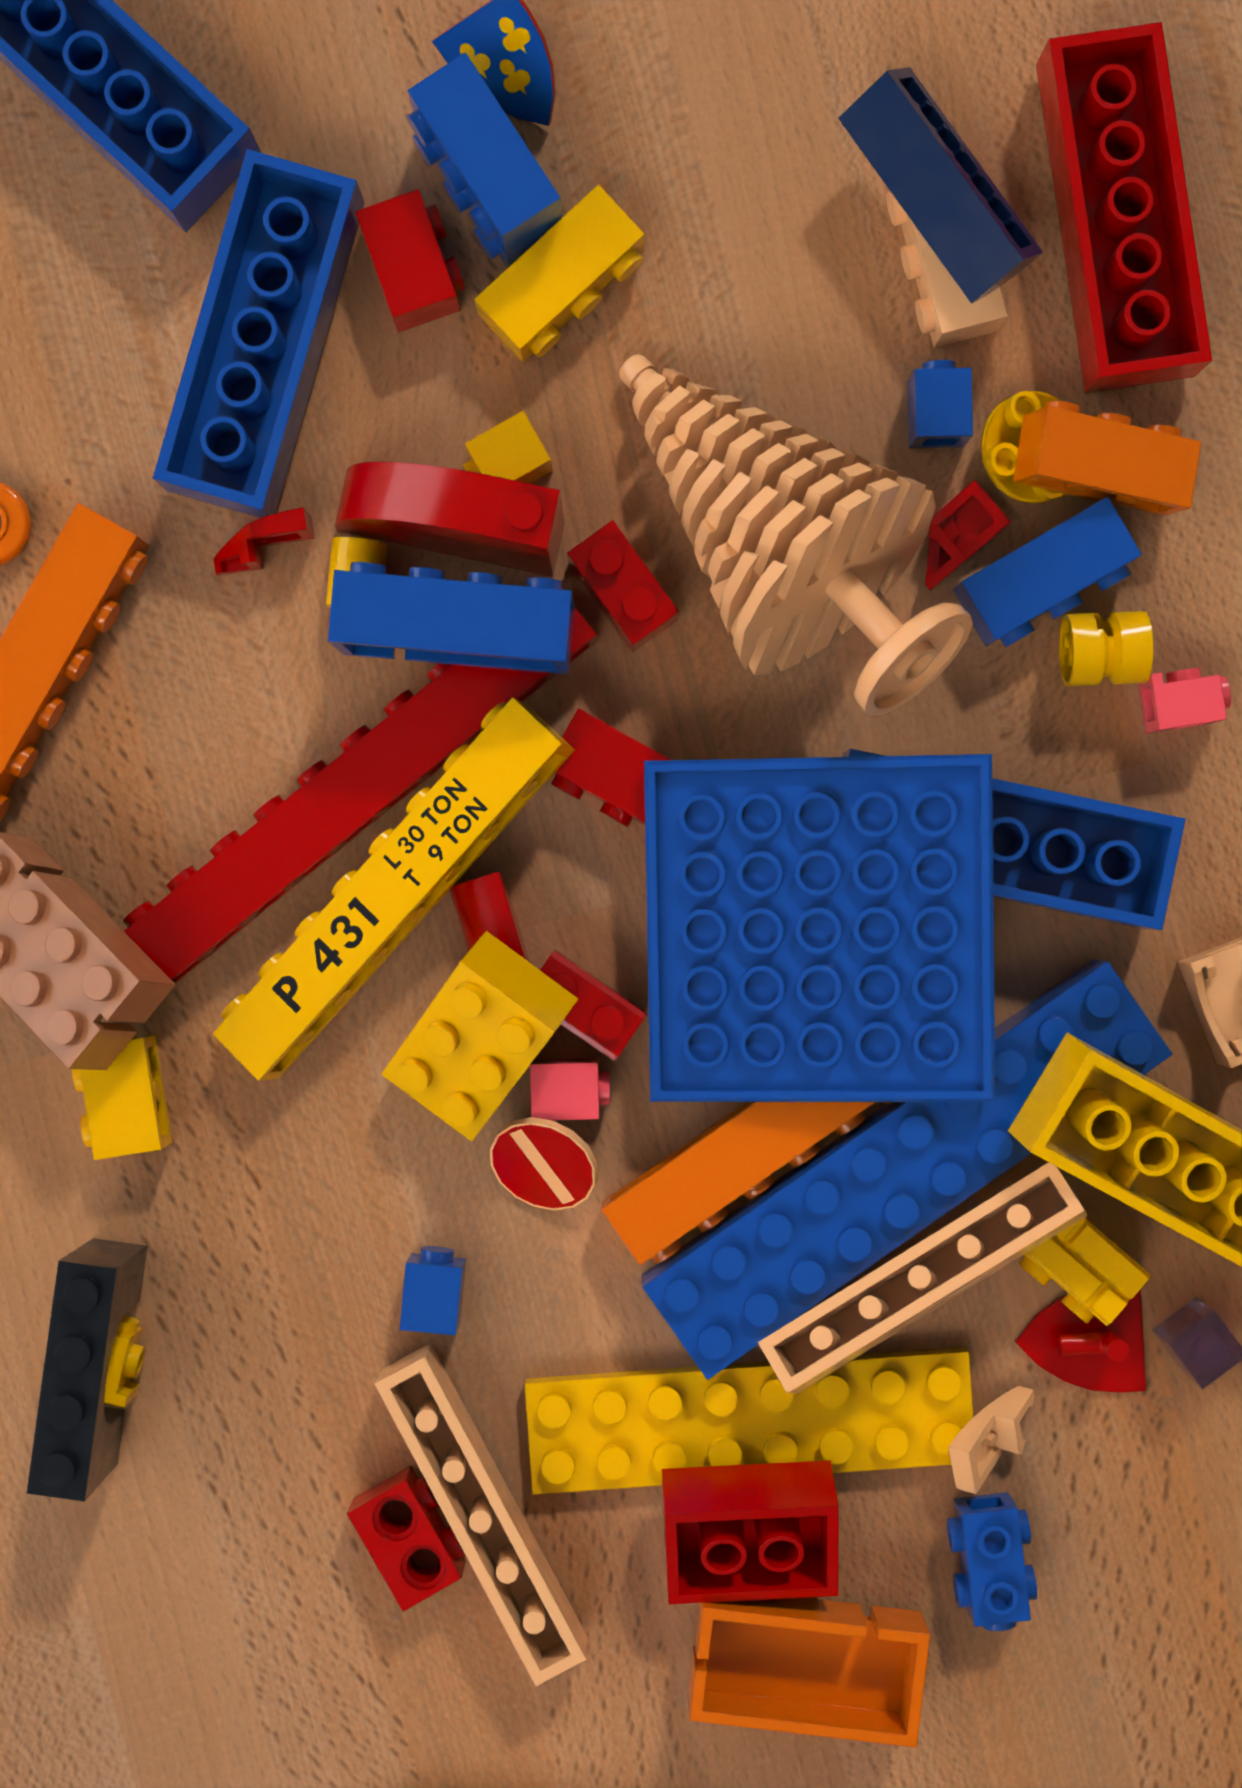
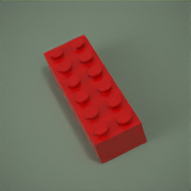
M1162 22L1049 38L1036 64L1084 393L1193 378L1213 360Z

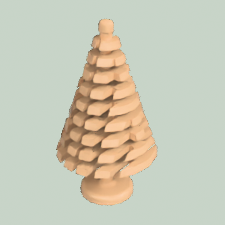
M633 355L623 363L619 371L620 379L632 392H636L632 400L633 410L641 426H645V439L653 455H657L656 463L661 474L665 476L670 485L669 495L679 516L683 508L681 523L688 539L695 548L694 553L701 571L712 580L710 592L718 608H720V616L728 635L731 632L734 638L733 645L745 671L749 665L753 675H770L775 663L780 672L800 664L804 654L809 659L829 646L836 628L843 635L855 625L878 649L860 673L854 691L855 699L860 708L869 717H880L898 709L917 696L943 672L968 639L973 625L971 615L959 604L943 602L923 610L903 624L876 596L878 588L883 597L907 569L926 538L936 508L933 491L925 489V484L914 479L897 476L898 473L873 462L869 463L868 460L845 448L840 452L830 441L818 435L814 438L808 435L803 428L777 420V417L768 415V413L756 407L740 409L742 400L731 395H717L716 389L691 383L687 375L674 369L664 368L662 375L656 372L655 366L643 355Z

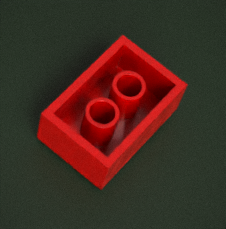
M831 1460L662 1469L668 1605L839 1596V1504Z

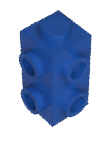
M1008 1492L953 1498L955 1517L947 1518L946 1522L951 1552L960 1553L962 1572L953 1573V1586L958 1608L967 1609L975 1627L982 1626L989 1631H1005L1014 1628L1016 1622L1030 1621L1029 1600L1037 1599V1584L1032 1565H1025L1023 1545L1031 1543L1030 1524L1026 1510H1018L1017 1505Z

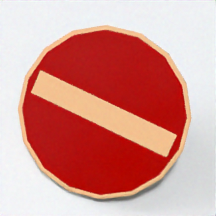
M535 1117L513 1120L499 1130L490 1148L491 1168L499 1183L515 1198L533 1207L554 1211L574 1208L588 1199L598 1180L597 1161L589 1145L573 1130L552 1120Z

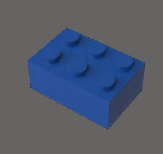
M465 52L407 90L413 111L407 115V119L415 132V135L412 136L414 143L429 166L438 162L439 169L446 180L443 182V186L460 213L466 209L470 210V216L477 227L473 230L485 253L490 259L499 255L508 268L562 218L561 197Z

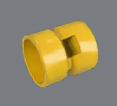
M1112 612L1107 621H1103L1099 613L1064 614L1059 630V665L1064 685L1068 687L1099 685L1103 677H1108L1111 683L1115 685L1147 683L1150 679L1153 665V632L1147 612Z

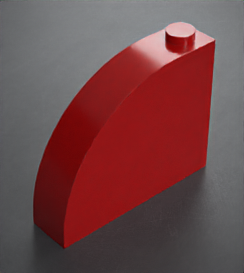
M364 462L348 467L335 523L336 530L339 532L549 577L554 576L565 525L560 490L471 471L403 462Z

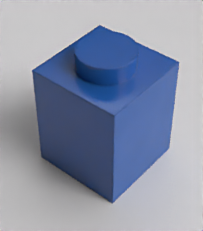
M952 360L925 362L922 364V369H915L907 382L909 448L965 447L973 436L972 369L956 368V362Z
M438 1246L421 1247L420 1254L411 1253L405 1267L399 1330L456 1336L461 1318L466 1258L454 1257L453 1249Z

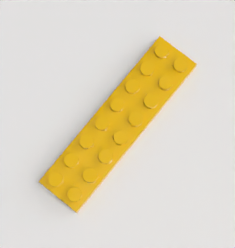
M965 1347L862 1354L800 1393L786 1392L769 1361L730 1364L709 1380L705 1378L698 1366L526 1378L524 1383L532 1495L662 1485V1469L831 1460L833 1473L952 1465L948 1447L958 1433L973 1418L969 1351Z

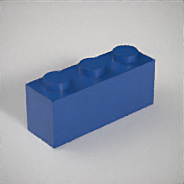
M1107 496L961 581L953 591L962 607L971 615L973 626L985 646L1001 639L1006 648L1035 631L1030 621L1039 615L1049 611L1052 618L1056 619L1082 604L1083 601L1078 593L1094 583H1097L1100 590L1104 591L1130 576L1131 572L1127 564L1142 554Z

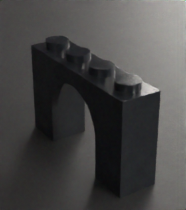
M93 1238L58 1261L26 1494L85 1502L118 1464L125 1409L104 1407L106 1378L114 1340L122 1318L141 1298L148 1247L146 1245Z

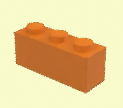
M1050 401L1046 403V407L1023 416L1013 483L1098 502L1108 496L1113 505L1164 516L1191 508L1202 441L1181 437V429L1177 427L1150 425L1146 429L1130 425L1131 418L1126 415L1101 413L1095 417L1080 413V406L1065 401Z

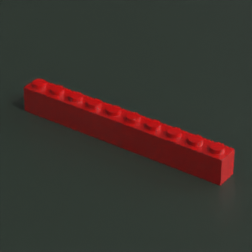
M576 608L574 612L570 663L598 641L596 632ZM438 663L427 673L428 678L431 680L429 684L415 695L408 689L393 699L383 710L388 717L372 730L367 725H363L351 733L340 744L345 752L329 765L320 760L308 768L296 780L301 787L286 800L277 795L261 806L253 814L257 823L241 836L234 830L219 840L210 849L211 854L214 856L212 860L198 871L192 865L176 875L166 885L171 893L154 906L150 901H146L123 919L124 924L128 927L124 932L174 983L178 982L442 768L446 760L456 749L465 744L469 746L484 730L481 727V723L491 709L501 702L507 704L512 697L523 702L556 674Z

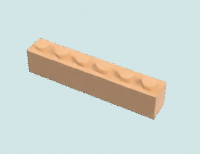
M1048 1162L762 1339L758 1344L786 1392L800 1393L1088 1215L1057 1166Z
M429 1343L384 1367L375 1382V1386L535 1686L585 1661L587 1635L432 1344Z

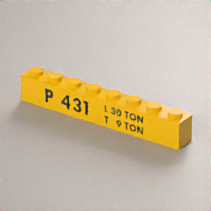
M512 697L507 704L501 702L491 709L481 723V727L484 730L470 746L467 744L462 745L449 756L443 766V769L446 771L445 774L432 788L429 786L423 788L410 800L406 806L408 815L395 830L392 828L387 829L374 840L368 850V853L371 855L370 858L358 871L352 870L335 884L331 891L334 898L321 912H313L299 924L294 933L297 937L295 942L284 954L282 952L275 954L261 967L258 972V977L261 980L248 994L243 993L237 996L225 1007L221 1014L224 1021L212 1034L258 1081L279 1079L575 751L528 705Z

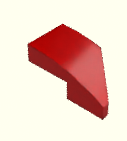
M976 480L971 482L932 517L925 585L930 591L1011 523Z
M304 507L268 515L248 523L213 558L216 575L264 569L260 547L315 539L312 517Z

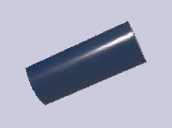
M910 67L887 70L838 118L971 304L999 288L1043 253Z

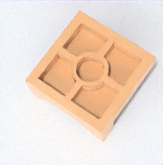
M1242 937L1177 962L1216 1064L1227 1068L1242 1065Z

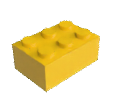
M485 931L459 962L381 1075L472 1142L555 1033L578 998L488 931Z

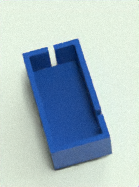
M352 562L350 571L334 570L328 642L343 655L394 660L395 648L405 649L406 661L569 675L575 605L572 590L561 589L562 581L530 577L527 578L526 586L503 584V576L484 572L468 573L467 581L444 579V571L426 567L409 568V576L386 574V566L368 562Z

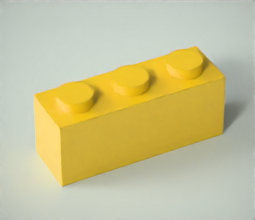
M598 184L474 299L477 314L522 363L533 353L539 358L559 341L562 336L559 329L574 315L578 320H581L599 304L603 297L600 291L614 278L619 282L624 281L640 266L644 259L641 253L644 251L645 234Z

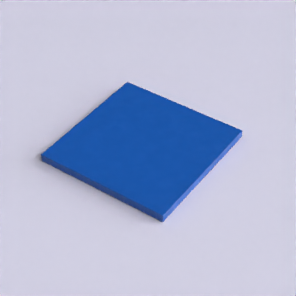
M992 754L644 761L650 1102H995Z

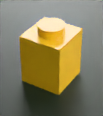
M524 410L464 443L468 456L471 459L462 464L465 471L529 484L553 471L551 459Z

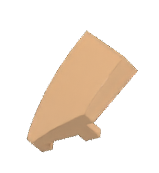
M1022 1386L1011 1389L983 1408L958 1433L948 1447L956 1489L977 1494L1000 1458L1002 1449L1023 1454L1025 1440L1022 1438L1020 1421L1030 1406L1033 1407L1035 1397L1033 1389Z

